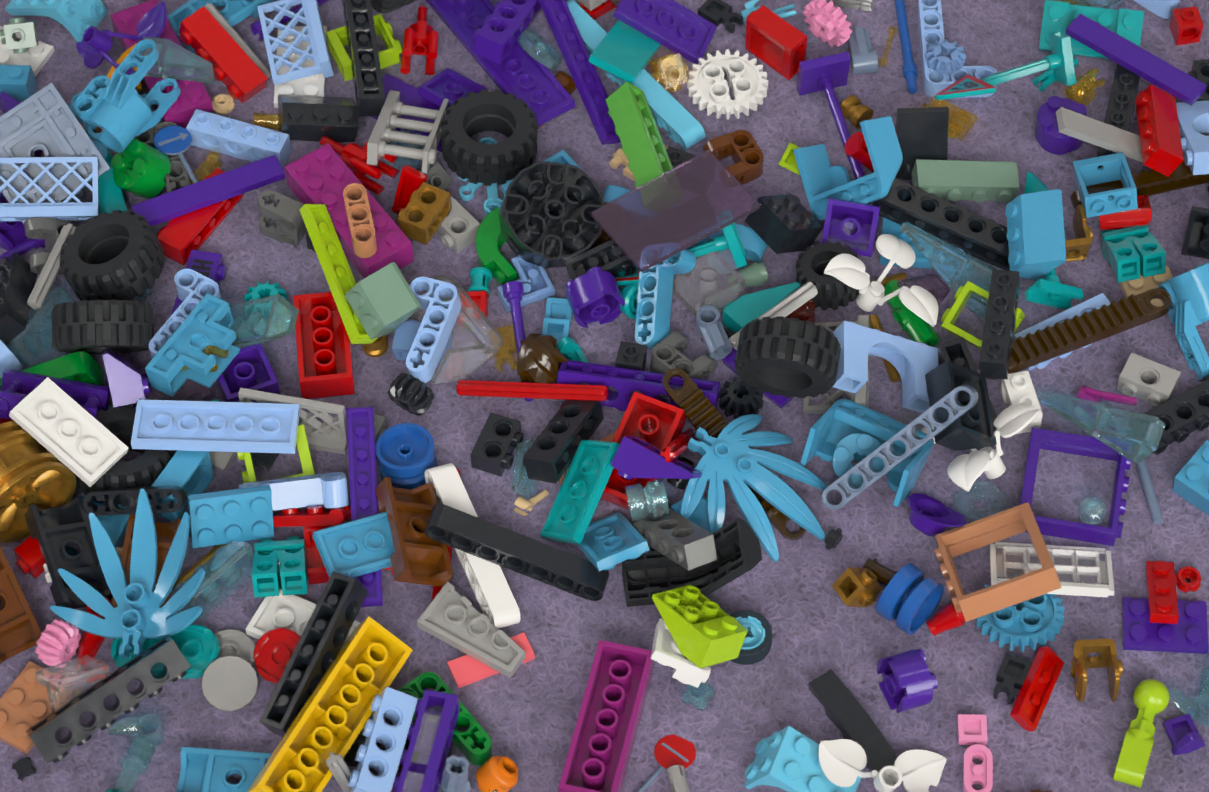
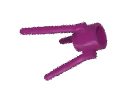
M1082 385L1076 398V405L1081 406L1080 413L1091 417L1112 432H1116V428L1091 411L1092 408L1097 410L1102 399L1129 405H1137L1138 400L1134 397L1095 390Z

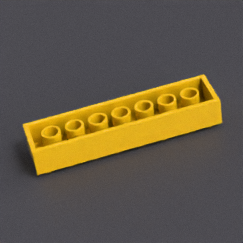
M368 616L354 629L247 792H322L333 775L326 764V760L330 758L329 754L334 752L336 755L341 754L344 758L373 713L370 707L375 695H380L386 687L391 685L413 649Z

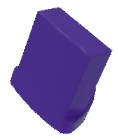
M1190 713L1163 722L1162 726L1173 746L1171 750L1173 755L1189 753L1205 746V742L1199 734Z

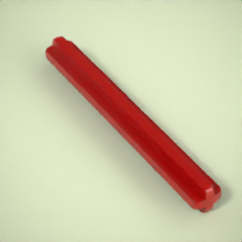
M689 428L660 451V456L665 457V462H671L684 452L691 438L696 441L698 440L695 437L694 429Z

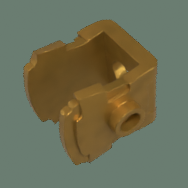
M1082 205L1076 207L1073 216V228L1077 239L1065 240L1066 262L1085 260L1093 240L1092 228L1087 226V219Z
M1113 639L1075 641L1073 649L1074 660L1071 662V676L1075 678V696L1079 703L1085 700L1087 668H1107L1111 701L1117 700L1123 666L1122 660L1116 657V644ZM1094 652L1100 653V655L1096 657L1087 656L1088 654Z

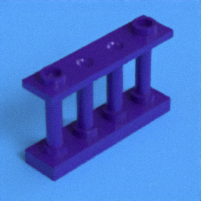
M10 369L3 371L0 390V418L13 420L9 417L10 411L47 377L95 419L97 411L108 410L109 387Z

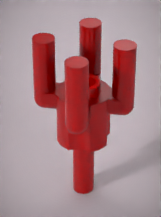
M425 6L418 8L417 22L410 25L404 31L400 66L402 74L410 72L411 56L414 54L426 56L425 75L435 74V58H437L439 34L433 30V27L428 25L427 8Z
M323 136L320 140V145L323 146L328 143L337 154L341 155V160L349 169L354 171L353 174L363 186L377 195L384 190V186L365 177V174L378 180L382 173L393 179L399 173L398 169L381 160L378 161L377 166L367 164L368 141L364 147H361L355 143H348L346 146H343L326 136ZM385 154V156H381L391 163H394L397 159V156Z

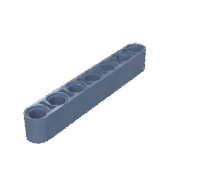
M961 385L953 389L829 485L822 494L823 504L831 510H837L847 505L974 407L978 401L976 389L970 385ZM961 390L967 391L970 395L971 400L968 405H963L958 400V393ZM939 407L945 408L949 413L948 420L945 422L940 421L936 416V411ZM917 424H923L927 428V436L925 438H920L916 435L915 427ZM896 440H900L905 444L906 451L904 454L895 452L894 443ZM874 457L883 459L885 466L882 471L874 468ZM854 473L862 476L863 485L861 487H857L852 483L851 478ZM833 489L838 490L842 494V501L840 503L832 501L830 494Z

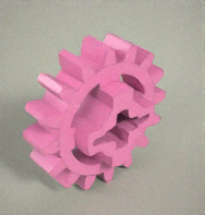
M812 0L805 6L806 10L803 14L806 18L804 21L810 24L808 29L811 30L815 37H820L823 42L827 41L831 47L834 45L839 47L850 38L852 30L849 27L851 23L845 20L847 15L842 12L840 7L835 8L832 1L827 3L826 0Z

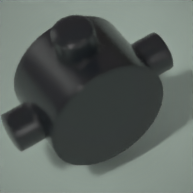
M838 528L836 531L832 529L827 535L825 544H827L826 548L828 550L831 548L835 549L842 540L841 529Z
M30 757L20 759L16 764L13 763L12 769L16 770L18 780L22 781L24 777H28L32 773L36 774L37 769L33 768Z

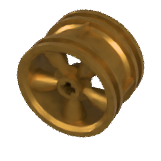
M15 421L0 424V542L11 543L23 540L31 535L24 516L30 505L36 504L41 510L63 506L72 499L76 488L74 473Z

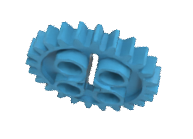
M1043 594L976 618V627L982 628V636L990 634V643L999 640V648L1009 644L1010 651H1013L1015 646H1019L1020 650L1024 652L1025 646L1029 645L1034 651L1036 650L1037 643L1044 647L1047 640L1054 641L1055 634H1060L1061 626L1064 624L1065 607L1062 606V598H1056L1057 594Z

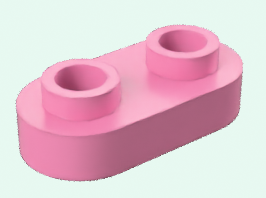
M971 745L966 749L963 758V791L991 792L993 786L992 753L984 745ZM975 758H979L982 760L983 763L977 765L974 764L972 760ZM974 784H980L983 788L981 790H975L972 786Z

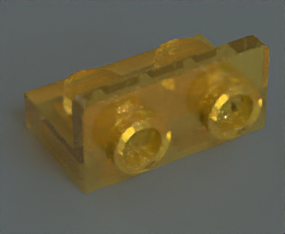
M935 96L928 104L923 103L920 107H949L948 137L957 138L963 141L978 121V116L944 99L936 100Z

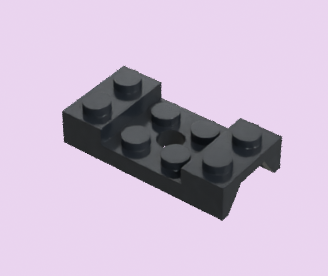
M76 497L63 506L42 510L36 504L30 505L24 516L32 539H37L53 582L50 590L56 606L71 609L87 607L58 572L60 568L80 578L102 596L111 600L113 595L106 582L97 556L90 521L81 497ZM65 547L74 548L78 555L71 556L67 554Z

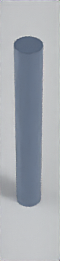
M1136 452L1133 454V458L1153 524L1163 523V517L1144 453Z

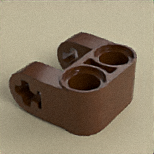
M736 130L732 133L713 138L703 147V152L710 161L716 162L731 156L735 164L722 170L719 175L722 184L727 190L751 182L763 174V152L751 133L746 130Z

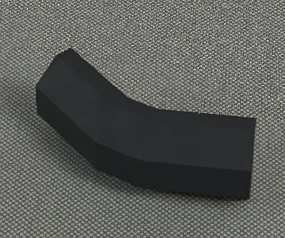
M737 518L712 533L717 560L688 571L658 551H647L636 559H628L621 562L627 607L655 604L652 599L653 594L687 585L697 587L704 596L713 593L753 569L762 560L759 539L745 520Z

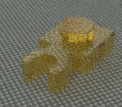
M1098 68L1090 69L1085 75L1078 76L1076 84L1070 85L1064 90L1068 99L1083 104L1086 107L1097 96L1094 88L1102 87L1105 83L1104 79L1095 81V74L1099 71Z
M211 151L206 158V162L202 161L198 169L193 171L198 182L211 175L216 168H221L222 162L218 161L221 156L220 154Z
M513 325L488 330L490 352L493 357H497L495 361L496 369L499 372H503V365L506 362H510V367L516 370L517 362L512 356L513 353H517Z

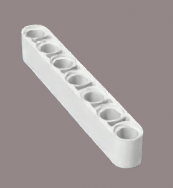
M453 463L425 470L426 484H433L437 504L447 505L478 517ZM454 548L481 610L490 619L491 624L500 629L519 623V608L501 567Z

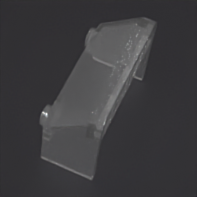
M448 276L428 277L453 284L457 288L462 304L451 331L453 336L451 348L446 351L431 382L439 384L464 380L500 351L504 344V339L456 280ZM414 279L406 280L409 286ZM424 291V292L420 293L419 295H424V294H426L428 291ZM446 298L444 301H449L452 298ZM419 308L407 320L412 319L422 322L426 310Z

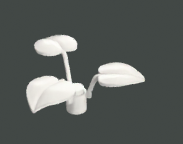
M882 234L876 240V248L879 253L885 258L890 259V262L877 281L870 282V275L865 272L864 263L850 254H839L826 266L824 274L831 275L844 284L859 290L860 294L856 298V303L862 310L871 312L877 304L882 306L885 301L898 295L901 302L909 310L932 327L936 325L938 303L936 298L926 289L916 285L910 289L903 286L884 296L885 289L881 282L894 263L904 269H908L915 262V252L904 240L898 239L891 234Z
M1018 404L1003 410L994 421V426L997 428L994 432L997 442L996 449L984 447L978 451L975 448L970 449L972 451L970 454L957 456L947 469L953 483L969 492L975 480L983 472L989 479L1001 476L1005 472L1006 466L1000 458L1004 454L1001 449L1000 435L1003 438H1008L1017 434L1041 412V409L1036 406ZM924 426L921 432L927 434V428Z
M848 739L821 741L818 749L821 769L830 782L840 787H851L855 783L857 776L861 778L872 777L874 778V786L879 792H893L901 784V781H903V786L907 792H929L930 785L937 787L947 760L944 756L931 751L909 750L897 757L894 766H886L880 772L876 770L861 772L866 766L867 757L864 749L858 743Z

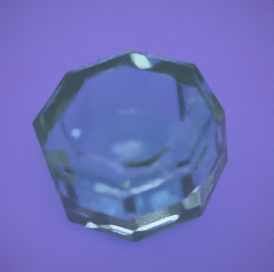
M1097 496L1086 497L1079 505L1080 519L1087 524H1099L1106 516L1105 502Z

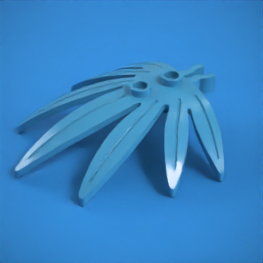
M757 414L745 415L733 420L722 430L718 438L708 436V433L699 427L695 437L700 439L701 442L691 438L687 448L701 454L702 458L695 469L702 472L700 478L689 480L681 504V516L689 520L702 498L708 481L707 520L709 532L714 533L722 528L725 517L723 481H726L746 522L774 563L779 559L774 532L760 502L747 485L795 523L821 541L824 540L825 534L820 524L804 501L783 480L763 466L822 491L828 486L811 471L788 458L771 452L749 448L790 444L793 442L792 437L770 431L748 433L756 428L763 418Z
M140 489L131 549L130 584L128 586L120 557L110 536L94 513H89L97 556L106 582L118 606L114 608L89 584L60 568L58 572L71 590L88 607L105 619L66 607L50 606V609L66 622L85 632L106 638L123 639V643L119 648V655L123 659L129 658V651L133 649V645L135 647L134 655L137 656L144 651L142 646L145 639L164 638L167 635L172 636L191 625L203 611L200 605L178 614L176 613L190 601L198 590L206 574L203 568L161 608L171 592L183 564L189 536V514L187 512L183 514L154 591L158 562L157 535L146 491Z

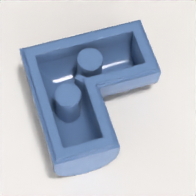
M520 256L511 259L512 266L519 277L515 281L523 283L524 295L520 301L521 307L555 295V288L544 267L528 263ZM503 285L498 286L499 300L505 312H510V303L503 296Z

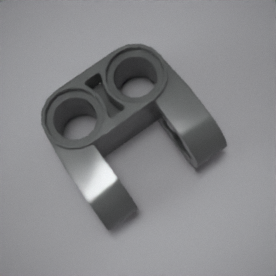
M267 190L262 192L258 197V208L260 213L263 214L259 219V231L266 237L277 240L282 244L284 242L291 244L293 248H296L307 232L299 210L304 204L276 191ZM270 201H274V204L271 203L269 204V206L265 205V203H270ZM275 222V226L271 225L269 228L266 227V224Z
M33 217L24 222L26 237L45 240L46 252L34 253L29 257L31 272L41 274L63 226L68 223L72 224L70 221ZM61 268L58 272L59 275H63Z
M675 331L653 348L649 369L650 372L666 374L667 371L678 368L686 372L690 378L704 380L715 371L717 361L710 358L707 353L699 356L694 361H690L681 353L688 346L689 339L679 331Z

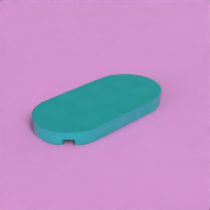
M191 624L179 633L170 636L191 666L185 670L187 673L181 679L202 677L208 666L220 658V643L215 634L205 626ZM163 638L145 639L142 646L143 650L145 651ZM113 639L111 645V656L118 668L136 657L134 655V645L133 649L129 651L128 659H123L119 655V648L123 643V639ZM155 663L151 667V675L157 676L161 674L164 669L163 663Z

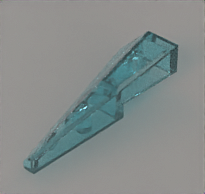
M909 222L903 223L900 231L905 233L915 244L914 247L925 255L931 262L930 265L954 293L957 292L960 286H965L967 281L989 292L992 270L997 269ZM972 293L966 303L968 305L967 308L985 322L988 301Z
M1036 391L1040 403L1134 463H1140L1158 448L1166 424L1156 416L1110 408L1106 403L1045 391Z

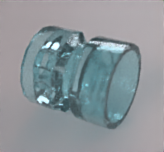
M663 479L648 482L646 487H643L641 484L625 486L631 521L645 519L649 513H652L654 516L670 514Z

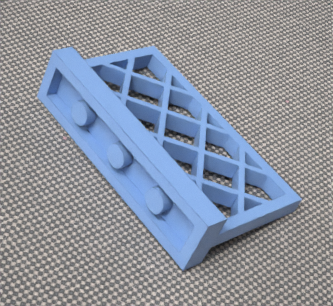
M279 0L257 6L274 85L323 73L324 78L334 76L317 0ZM302 4V8L297 14L289 11L292 6ZM271 11L279 12L273 20L265 17L264 13ZM284 16L292 18L287 26L279 23ZM298 22L306 24L301 32L293 29ZM274 28L282 30L278 38L269 35ZM288 34L297 37L291 45L283 42ZM302 40L311 43L305 51L297 48ZM278 46L287 49L281 57L273 54ZM292 53L300 55L296 63L287 60ZM306 59L315 62L313 67H301ZM282 65L291 68L288 73L277 75V71Z
M98 157L0 158V164H10L17 170L7 181L0 175V180L4 183L0 187V193L8 187L17 195L11 203H0V222L26 221L33 217L86 221L92 217L93 219L99 217ZM92 163V174L84 180L75 170L81 164ZM29 164H37L43 170L33 181L23 172ZM55 164H63L69 170L60 180L49 172ZM19 174L30 183L21 193L10 185ZM45 174L56 182L47 193L36 184ZM71 174H74L82 184L71 193L62 183ZM92 178H93V188L88 184V182H89ZM33 186L43 195L37 203H29L23 197ZM59 186L69 195L62 203H56L49 197ZM86 186L93 193V202H81L75 195ZM73 198L77 203L68 202ZM45 199H47L50 203H42V202H43Z

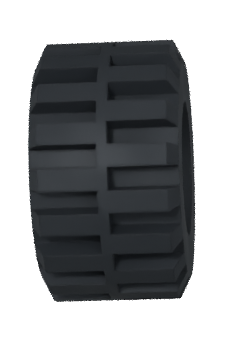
M825 241L823 244L818 242L814 243V247L808 246L805 248V253L801 252L798 256L799 260H796L795 264L796 281L801 287L807 282H812L818 291V294L809 300V302L812 301L811 307H821V310H827V308L836 310L839 306H848V302H853L856 299V295L860 294L858 289L844 284L833 276H821L824 274L828 263L839 254H850L858 258L856 251H851L850 246H842L841 242L837 241L835 243Z

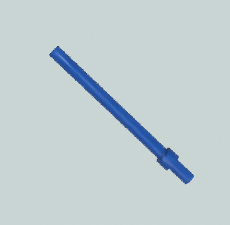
M895 0L904 62L902 67L903 77L906 78L908 93L914 94L918 91L916 82L918 72L917 66L913 62L905 1Z

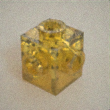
M671 53L650 61L653 71L651 76L669 93L682 89L681 84L689 82L687 78L689 74L688 67L681 60L679 53Z

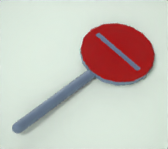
M675 734L667 735L660 739L654 749V757L660 767L636 792H644L664 769L667 770L674 765H679V767L682 765L685 770L689 768L696 759L694 744Z

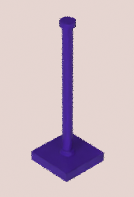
M848 52L800 62L796 87L799 96L824 90L845 148V144L850 138V133L834 88L847 85L851 61ZM847 155L855 180L864 177L861 164Z

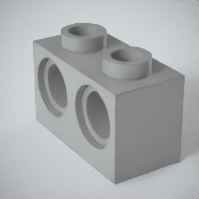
M451 196L452 209L436 233L440 236L442 244L447 249L452 248L456 253H459L476 241V234L480 223Z

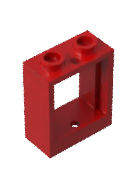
M764 5L756 11H752L746 18L745 49L786 79L790 80L799 72L800 62L806 61L807 36Z

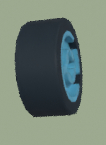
M750 610L737 611L730 614L729 616L737 619L739 624L748 630L746 635L749 636L745 637L738 658L730 661L741 665H753L762 661L769 654L772 646V627L768 620L761 614Z

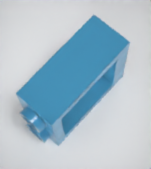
M1124 152L1073 161L1074 182L1086 218L1138 209L1136 186ZM1121 180L1124 187L1088 194L1086 188L1089 185Z
M177 450L152 486H179L186 492L187 502L188 495L203 493L214 478L209 451ZM172 495L161 499V503L169 500L173 501V503L178 502V498ZM184 507L176 512L157 513V515L173 522L177 519H182Z

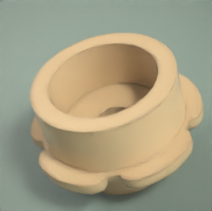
M228 94L216 95L212 101L213 111L218 115L229 114L235 107L232 96Z

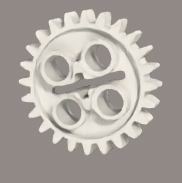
M729 49L726 50L725 55H722L717 50L715 57L708 53L707 60L699 58V65L693 64L692 71L689 72L687 86L689 97H692L693 104L699 103L700 111L707 108L708 116L715 112L717 119L722 114H725L727 120H729L731 114H734L739 119L741 112L748 116L749 108L756 111L757 104H763V97H767V72H763L762 64L757 65L756 58L749 61V54L747 53L740 57L738 50L734 55H730ZM722 69L726 72L727 81L724 80V71ZM729 87H731V94L734 100L730 98Z

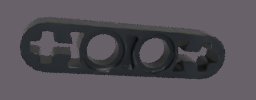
M174 485L96 489L85 495L83 506L88 514L94 513L96 516L136 514L140 489H144L153 498L152 513H172L185 506L187 495L181 487ZM118 494H122L127 498V508H121L117 504L116 497ZM170 495H172L175 498H178V502L173 503V501L171 500L163 501L161 503L162 498H166ZM95 498L97 501L108 499V503L98 507L97 504H93L92 500Z

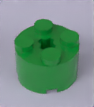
M133 139L123 152L115 154L111 160L113 179L116 186L146 199L153 198L162 191L166 184L163 181L166 173L170 174L171 170L170 159L166 154L137 139Z

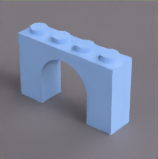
M1209 100L1196 101L1192 106L1185 102L1176 103L1185 165L1190 167L1193 175L1209 174V136L1200 134L1203 132L1209 133Z
M843 321L833 332L841 348L834 388L856 394L868 381V356H879L889 361L900 374L902 380V407L924 413L930 408L925 375L938 367V348L848 321Z

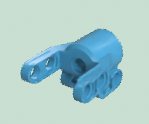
M144 39L137 43L113 72L111 79L104 75L95 77L74 102L73 107L79 118L88 122V132L91 138L96 142L102 143L112 151L123 152L136 136L155 126L181 93L177 81L172 78H166L157 82L145 98L137 93L135 87L159 57V49L153 40ZM148 48L153 49L149 55L141 56L144 50ZM138 67L135 73L131 75L126 74L128 69ZM174 86L171 92L162 93L165 87ZM92 103L89 110L81 111L83 105ZM158 104V108L152 112L150 106ZM98 126L104 129L100 133H94Z
M1209 262L1196 266L1195 269L1179 276L1167 279L1166 282L1158 286V288L1167 291L1171 296V305L1167 314L1175 327V336L1188 366L1199 376L1198 380L1209 376V357L1195 327L1209 321Z

